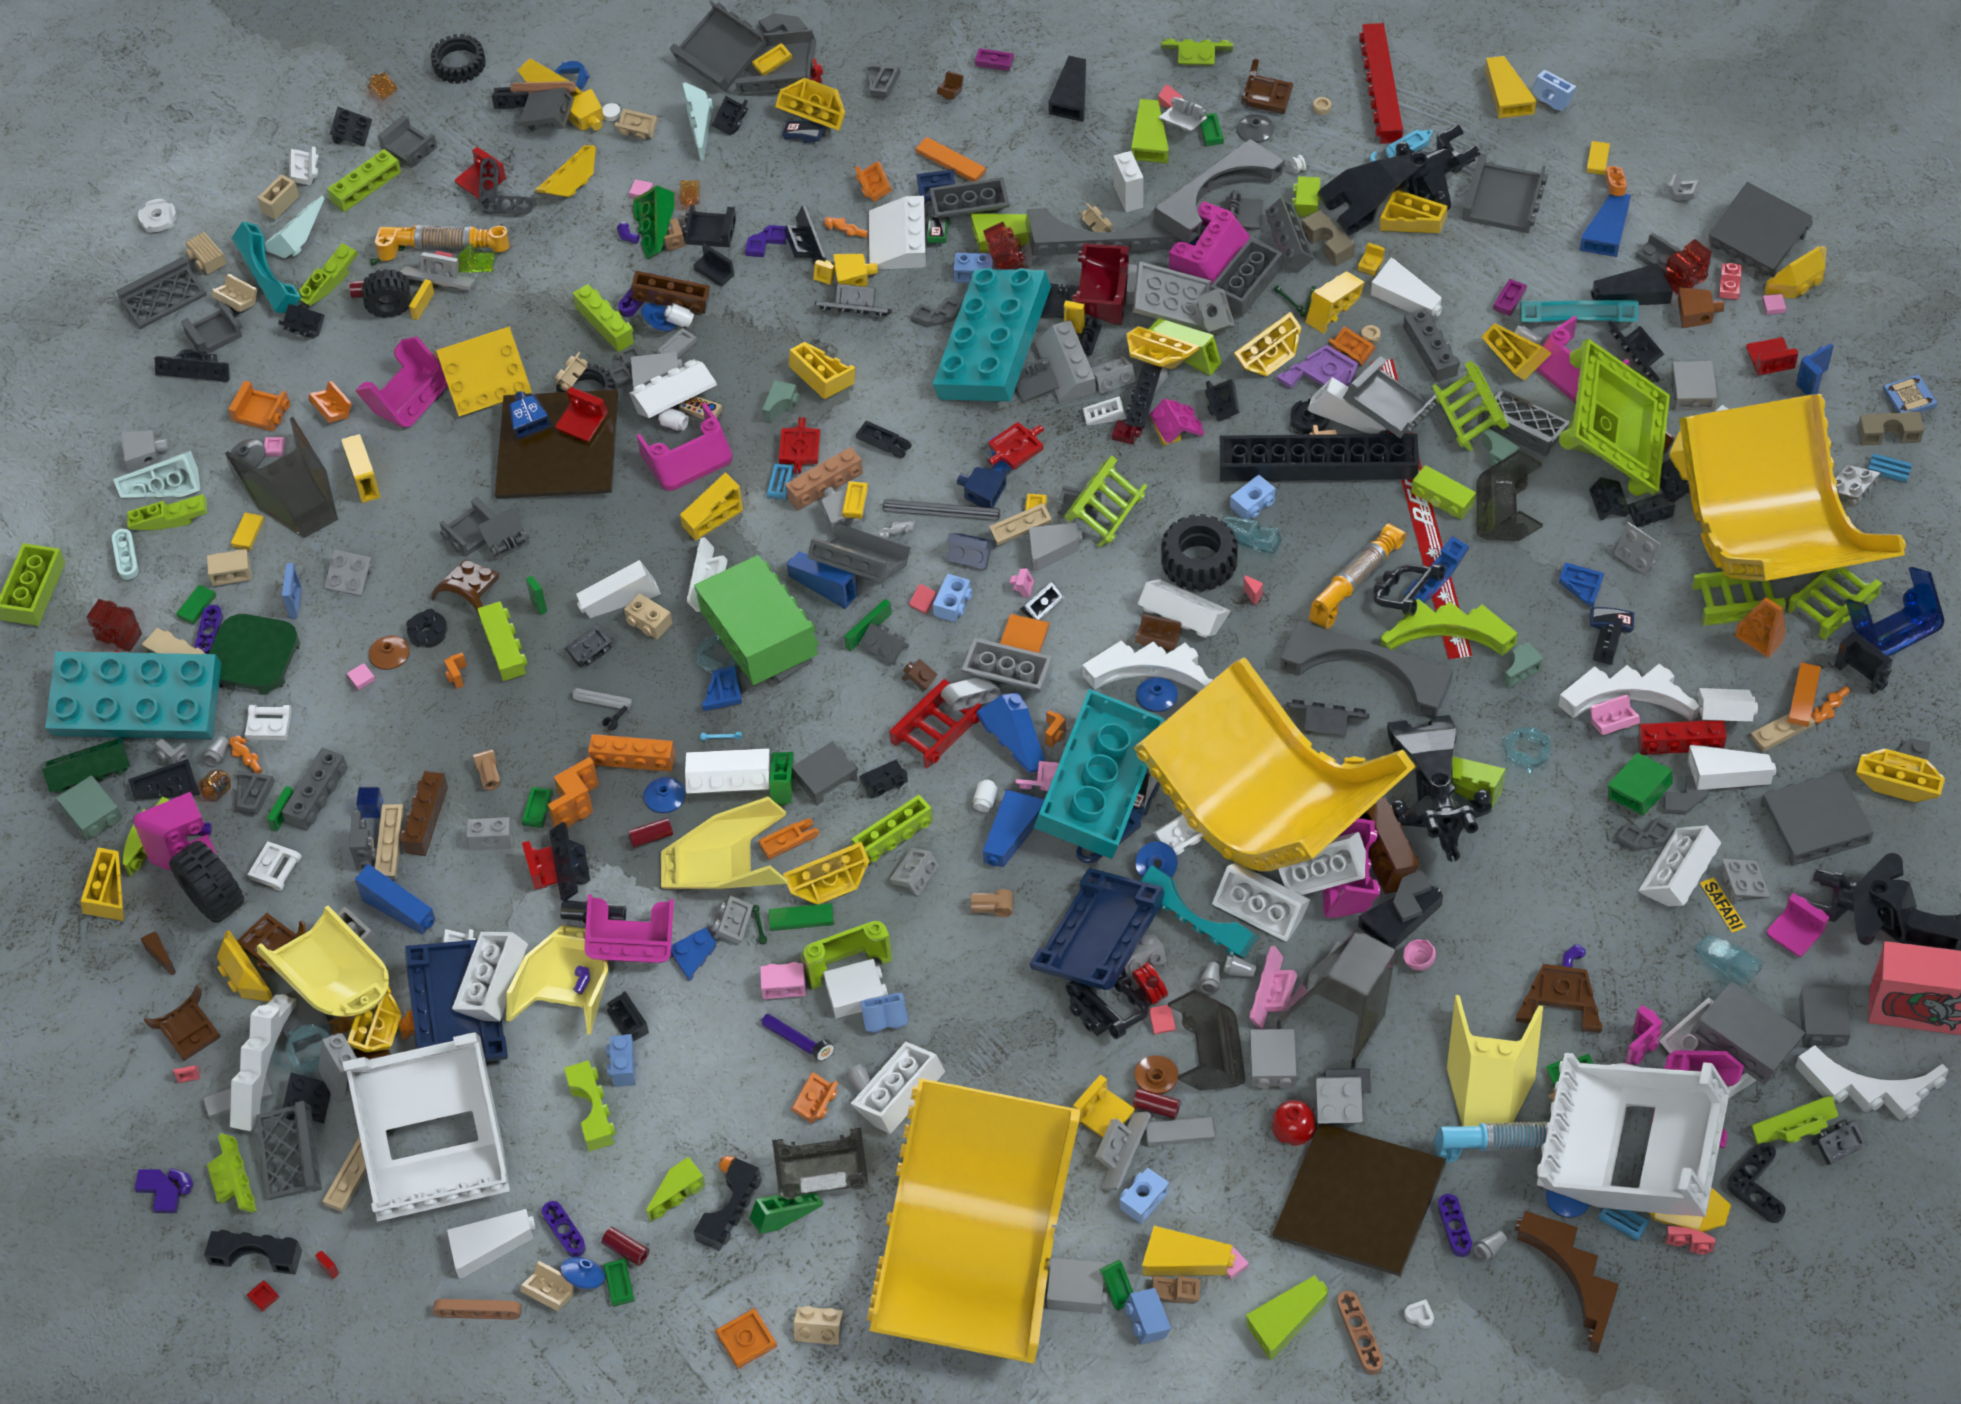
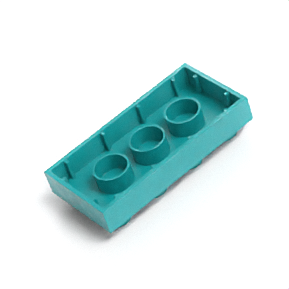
M991 268L974 270L933 381V387L940 400L1011 402L1051 288L1045 270H993Z
M55 651L45 729L52 736L213 739L221 661L216 654Z
M1088 689L1034 828L1113 859L1148 768L1138 758L1134 747L1166 719Z

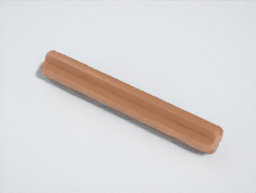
M573 81L512 83L510 90L512 92L532 93L565 88L568 92H574L576 84Z

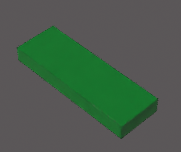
M884 599L844 635L846 649L852 651L859 645L870 623L877 626L892 614L890 601Z
M832 903L769 909L770 931L834 925Z

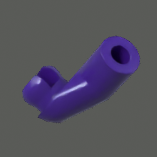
M619 223L617 232L621 240L638 244L640 235L631 233L628 223Z
M1579 944L1570 947L1563 954L1562 966L1573 967V960L1576 957L1581 959L1585 956V948Z
M579 965L574 972L575 976L579 977L573 991L582 995L590 981V970Z
M171 1168L168 1178L179 1182V1192L181 1194H190L191 1188L194 1185L191 1175Z

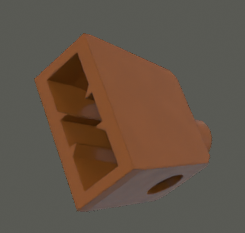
M1679 288L1677 301L1682 328L1710 324L1713 321L1714 312H1724V301H1713L1710 290Z

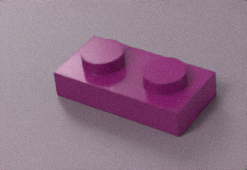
M979 48L975 58V66L1010 71L1014 61V53Z
M1509 279L1495 301L1493 310L1511 316L1526 292L1527 285Z

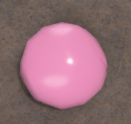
M1417 939L1409 942L1404 948L1403 958L1411 969L1424 971L1434 964L1436 950L1428 940Z

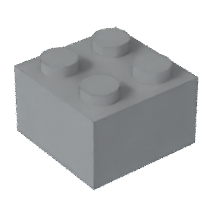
M1315 1077L1317 1123L1363 1122L1361 1077Z

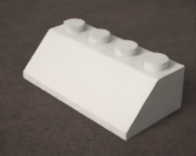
M693 359L686 362L685 366L680 369L673 368L667 372L668 375L654 377L650 380L651 383L647 385L641 384L634 387V391L629 394L637 413L650 418L716 386L717 383L703 362Z
M1162 579L1146 582L1138 605L1142 606L1144 611L1152 614L1158 613L1161 615V618L1180 621L1182 623L1181 628L1187 630L1191 628L1197 631V635L1205 638L1216 635L1231 611Z
M769 749L686 753V793L705 794L770 790Z
M1708 825L1676 828L1638 891L1668 907L1684 906L1693 889L1697 886L1702 874L1706 871L1712 857L1716 854L1721 841Z
M1359 832L1337 837L1313 859L1279 868V872L1286 888L1304 895L1364 879L1366 851Z
M1238 863L1227 866L1212 904L1287 942L1303 919L1310 899Z
M480 932L452 1009L482 1021H500L507 1003V991L522 962L528 943L513 932Z
M905 1042L851 1102V1105L874 1127L891 1134L907 1116L909 1105L914 1106L915 1100L911 1099L913 1086L918 1087L919 1078L938 1081L945 1073V1070L936 1054Z

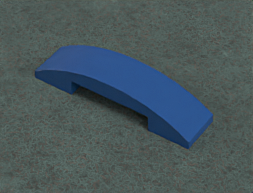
M1452 536L1440 550L1441 555L1431 565V567L1434 564L1445 566L1443 580L1438 581L1430 578L1413 600L1420 599L1423 603L1428 601L1456 570L1468 551L1469 546ZM1417 579L1412 583V585H1411V586L1407 589V591L1404 593L1405 596H1406V595L1408 594V592L1412 589V587L1416 584V582L1418 581Z

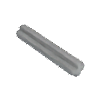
M575 688L573 692V699L619 709L625 705L628 708L627 710H630L632 706L631 698Z

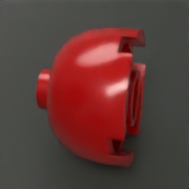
M1291 1100L1277 1107L1272 1118V1130L1274 1136L1280 1142L1290 1143L1291 1146H1299L1305 1144L1313 1137L1316 1128V1118L1313 1110L1307 1104Z

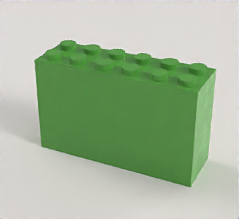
M759 555L694 584L701 614L752 685L758 684L818 655L816 646L819 643L813 633L816 630L812 621H807L803 609L797 607L794 597L788 595L785 585L780 584L776 573L771 572L767 561H763Z

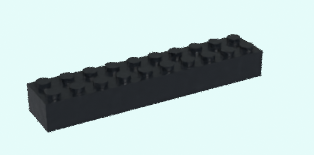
M1395 434L1220 435V481H1251L1258 475L1266 481L1414 479L1419 473L1418 434H1405L1402 438Z

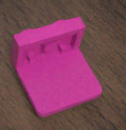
M1164 398L1150 413L1151 418L1167 443L1171 444L1183 430L1199 436L1205 433L1202 423L1194 415L1193 408L1187 404L1184 405L1175 400L1172 401Z
M1793 893L1788 899L1786 909L1768 928L1766 934L1796 956L1802 957L1826 930L1829 916L1823 910L1817 909L1808 903L1805 898Z
M1644 1005L1637 1010L1633 1031L1639 1038L1629 1046L1626 1064L1638 1065L1648 1051L1653 1052L1660 1044L1659 1038L1662 1034L1663 1021L1658 1018L1653 1010L1648 1009Z

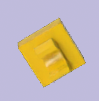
M817 260L814 265L813 279L830 285L834 280V263L827 260L825 262Z

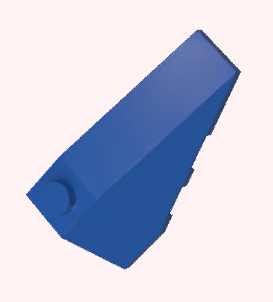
M1019 693L1001 695L979 709L976 714L985 730L989 734L993 732L999 738L998 743L1002 747L1006 745L1013 752L1012 757L1028 773L1038 772L1039 761H1045L1028 707Z

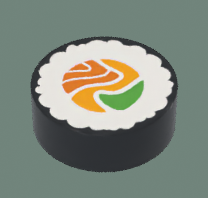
M824 1039L814 1046L812 1054L818 1061H824L832 1055L835 1047L828 1039Z

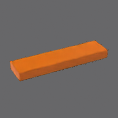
M928 137L916 147V153L949 170L953 169L954 173L972 182L978 181L986 173V167Z
M1800 662L1788 723L1809 727L1821 666Z

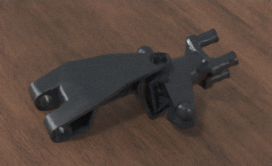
M1456 124L1445 132L1441 131L1436 134L1435 151L1415 152L1410 149L1408 143L1399 142L1395 148L1396 157L1379 159L1346 169L1318 191L1317 196L1328 210H1334L1347 203L1349 209L1337 219L1338 224L1347 235H1353L1372 224L1380 204L1390 194L1399 189L1421 198H1425L1430 194L1428 200L1446 205L1448 211L1451 208V199L1445 174L1450 171L1457 174L1462 171L1463 167L1474 162L1475 158L1480 156L1481 153L1478 152L1479 149L1476 145L1462 153L1457 152L1451 146L1450 141L1464 134L1461 126Z
M1450 715L1430 717L1428 726L1413 728L1411 724H1408L1407 720L1387 722L1388 737L1393 752L1405 750L1418 765L1415 771L1418 802L1411 808H1408L1402 800L1393 801L1391 806L1397 821L1403 826L1427 828L1429 837H1439L1441 848L1445 851L1447 860L1453 862L1451 856H1453L1454 861L1459 860L1460 852L1457 847L1461 831L1465 829L1467 833H1475L1478 830L1475 818L1489 814L1492 811V805L1489 803L1491 799L1490 793L1486 790H1478L1474 795V800H1467L1454 793L1452 760L1457 730Z
M1889 853L1885 855L1859 882H1852L1851 877L1846 876L1842 872L1836 871L1834 873L1816 868L1817 872H1814L1813 881L1820 882L1822 886L1834 888L1833 900L1830 906L1811 901L1810 904L1817 909L1823 910L1829 916V921L1834 923L1847 910L1853 911L1857 939L1860 944L1866 946L1872 944L1875 934L1881 929L1902 944L1961 951V914L1935 915L1917 910L1911 884L1905 880H1893L1904 875L1903 860L1899 854Z

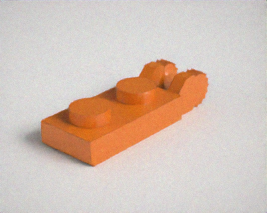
M807 818L760 839L758 842L767 859L770 860L806 841L815 839L820 832L817 828H811L813 821Z

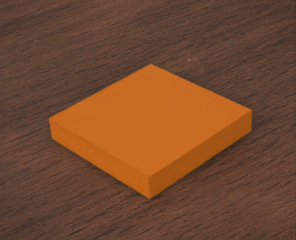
M1010 614L1000 644L1040 653L1049 629V622Z
M755 1308L715 1330L716 1335L737 1369L778 1347Z

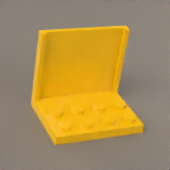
M510 326L433 352L436 359H439L458 417L503 402V395H515L520 391H524L525 394L532 393Z

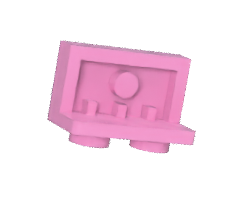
M1628 695L1590 706L1591 724L1601 735L1611 734L1614 731L1629 728L1640 723L1639 715L1630 707Z

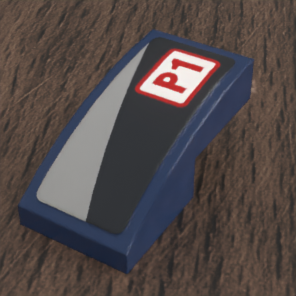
M787 121L782 136L785 140L801 138L803 143L818 142L825 128L823 125L812 122Z
M1592 607L1590 609V626L1601 629L1602 626L1609 628L1610 624L1614 625L1615 618L1618 617L1624 619L1622 631L1631 633L1634 630V612L1609 607Z
M1146 773L1132 808V811L1144 809L1143 815L1145 816L1160 786L1157 779L1149 773Z

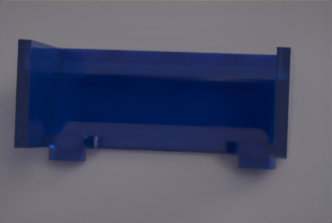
M1915 567L1908 568L1914 587L1908 589L1903 595L1905 608L1874 624L1868 604L1851 599L1845 600L1855 632L1889 657L1941 630L1945 619L1930 571Z

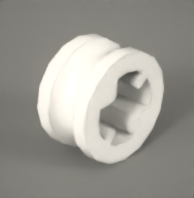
M1298 155L1297 158H1291V166L1296 174L1300 173V170H1306V163L1302 155Z

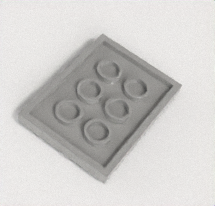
M1139 262L1136 271L1132 312L1205 331L1203 326L1204 318L1197 307V296L1210 292L1211 280Z

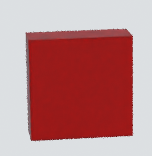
M320 1250L315 1255L317 1262L334 1279L339 1275L335 1263Z
M265 1280L247 1294L248 1299L261 1312L280 1298Z

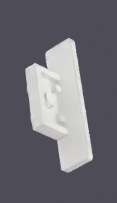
M705 537L700 538L687 596V603L696 612L700 611L694 584L726 570L727 559L724 555L712 558L714 547Z

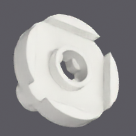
M163 199L148 201L145 203L146 207L138 212L140 224L148 233L172 229L177 217L174 205L166 203V200Z

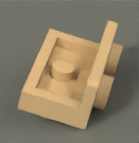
M623 108L619 123L615 122L614 126L622 135L629 136V134H633L639 139H653L659 118L654 115Z
M228 274L225 278V284L213 289L211 297L241 312L255 305L257 289Z
M538 1261L535 1264L534 1273L521 1285L520 1292L559 1311L573 1298L575 1286L566 1281L561 1272Z
M810 1306L798 1307L794 1319V1341L838 1345L843 1310L813 1308Z

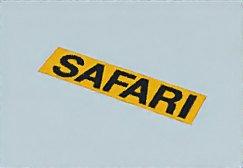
M1712 877L1700 882L1731 932L1734 933L1745 928L1746 925L1715 878Z

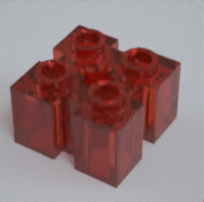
M1004 221L983 230L986 242L989 245L991 258L1000 270L1026 269L1024 265L1026 258L1023 252L1019 250L1022 247L1018 237L1014 238L1015 235L1011 227H1007Z
M1696 239L1685 245L1684 250L1681 252L1678 250L1667 260L1666 268L1669 271L1665 273V277L1672 290L1679 294V288L1693 289L1695 284L1705 281L1708 277V266L1711 263L1712 252Z
M98 599L86 616L89 625L94 627L92 632L96 640L109 645L113 643L122 650L130 652L142 635L134 611L129 607L119 606L117 608V605L112 601Z

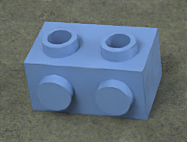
M955 253L954 282L970 283L975 269H994L993 254Z
M632 1035L610 1036V1045H606L607 1058H610V1064H607V1076L612 1077L614 1087L636 1085L635 1049Z
M1152 1288L1129 1295L1124 1309L1126 1315L1130 1316L1133 1324V1333L1138 1337L1140 1344L1165 1339L1171 1330V1326L1156 1289Z

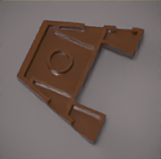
M1543 964L1528 995L1523 1001V1005L1516 1015V1022L1530 1023L1537 1010V1006L1546 1005L1582 1010L1581 1031L1601 1033L1602 1023L1599 1020L1598 1009L1593 998V990L1587 969Z

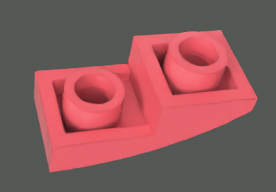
M1722 263L1719 298L1739 300L1742 265Z
M1667 1227L1665 1235L1666 1244H1673L1674 1246L1689 1244L1690 1252H1696L1697 1254L1713 1252L1715 1246L1714 1237L1686 1227Z

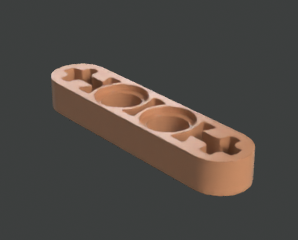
M1343 1291L1338 1296V1310L1363 1370L1367 1374L1376 1375L1382 1370L1383 1357L1357 1295L1352 1291ZM1344 1299H1348L1349 1302L1352 1301V1312L1349 1313V1307L1344 1303ZM1352 1318H1359L1362 1321V1325L1360 1327H1353L1349 1321ZM1367 1338L1371 1344L1364 1348L1359 1346L1358 1340ZM1369 1353H1371L1372 1360L1377 1362L1376 1367L1369 1364Z
M437 1299L434 1301L433 1314L440 1318L515 1320L520 1318L522 1305L515 1301Z

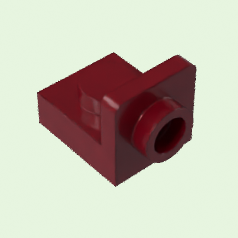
M1117 420L1112 433V440L1134 445L1136 439L1141 437L1142 428L1125 425L1124 421Z

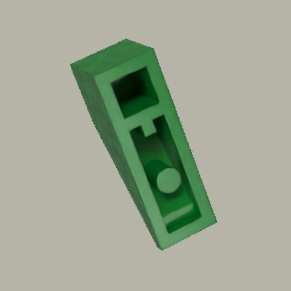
M773 752L769 780L770 798L778 805L792 803L793 752Z
M814 1188L758 1198L755 1200L749 1219L759 1234L777 1231L822 1207L823 1201Z

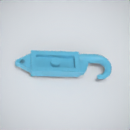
M1417 129L1393 142L1387 147V157H1396L1395 148L1399 142L1408 143L1410 149L1415 152L1429 145L1433 130L1419 131ZM1376 151L1371 154L1370 162L1375 161Z

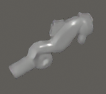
M895 521L891 528H881L879 531L870 534L888 539L889 535H899L902 532L908 534L914 530L915 523L914 521Z

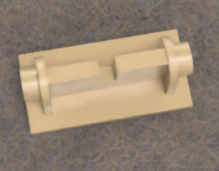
M1086 203L1089 209L1081 212V219L1089 227L1094 225L1091 228L1094 232H1114L1111 229L1113 224L1106 217L1102 219L1101 211L1096 206L1092 208Z
M580 352L575 357L571 356L565 364L567 366L565 371L561 369L555 377L557 382L554 387L560 384L561 389L567 391L578 379L572 374L574 373L580 377L587 368L588 362L585 359L578 358Z

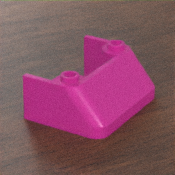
M1575 316L1551 332L1543 347L1552 354L1536 369L1538 373L1574 403H1576L1580 369L1575 368L1570 363L1571 351L1565 345L1574 338L1577 321ZM1624 360L1623 363L1629 366V360Z
M706 403L702 404L705 419L701 424L703 435L675 449L669 450L663 443L648 446L641 434L636 435L641 457L662 488L667 491H674L729 465L732 461V452L722 427Z

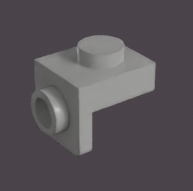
M1677 174L1673 175L1671 182L1668 184V190L1672 194L1674 201L1695 199L1700 189L1699 181L1681 182Z
M162 738L155 743L158 749L157 755L163 762L168 761L170 764H174L188 759L191 755L185 743H182L175 750Z

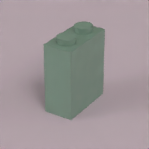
M92 775L56 798L63 812L87 841L122 819L118 807Z

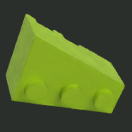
M1453 756L1454 793L1468 800H1474V795L1478 790H1486L1490 793L1491 799L1489 803H1491L1493 808L1503 791L1506 769Z

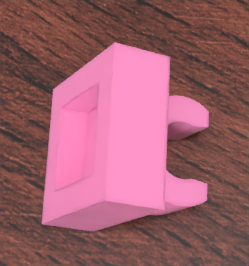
M1020 569L1018 576H1011L1009 583L1014 584L1013 590L1019 591L1022 597H1030L1034 579L1028 569Z

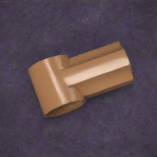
M493 749L473 754L477 772L480 773L483 789L489 791L496 790L501 783Z
M1000 889L994 894L972 893L971 913H994L999 917H1009L1013 913V892Z

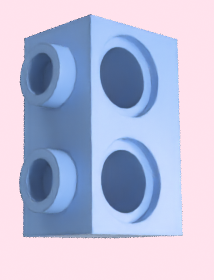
M947 574L933 603L935 617L957 622L959 616L964 614L966 601H969L972 597L973 589H971L970 580Z

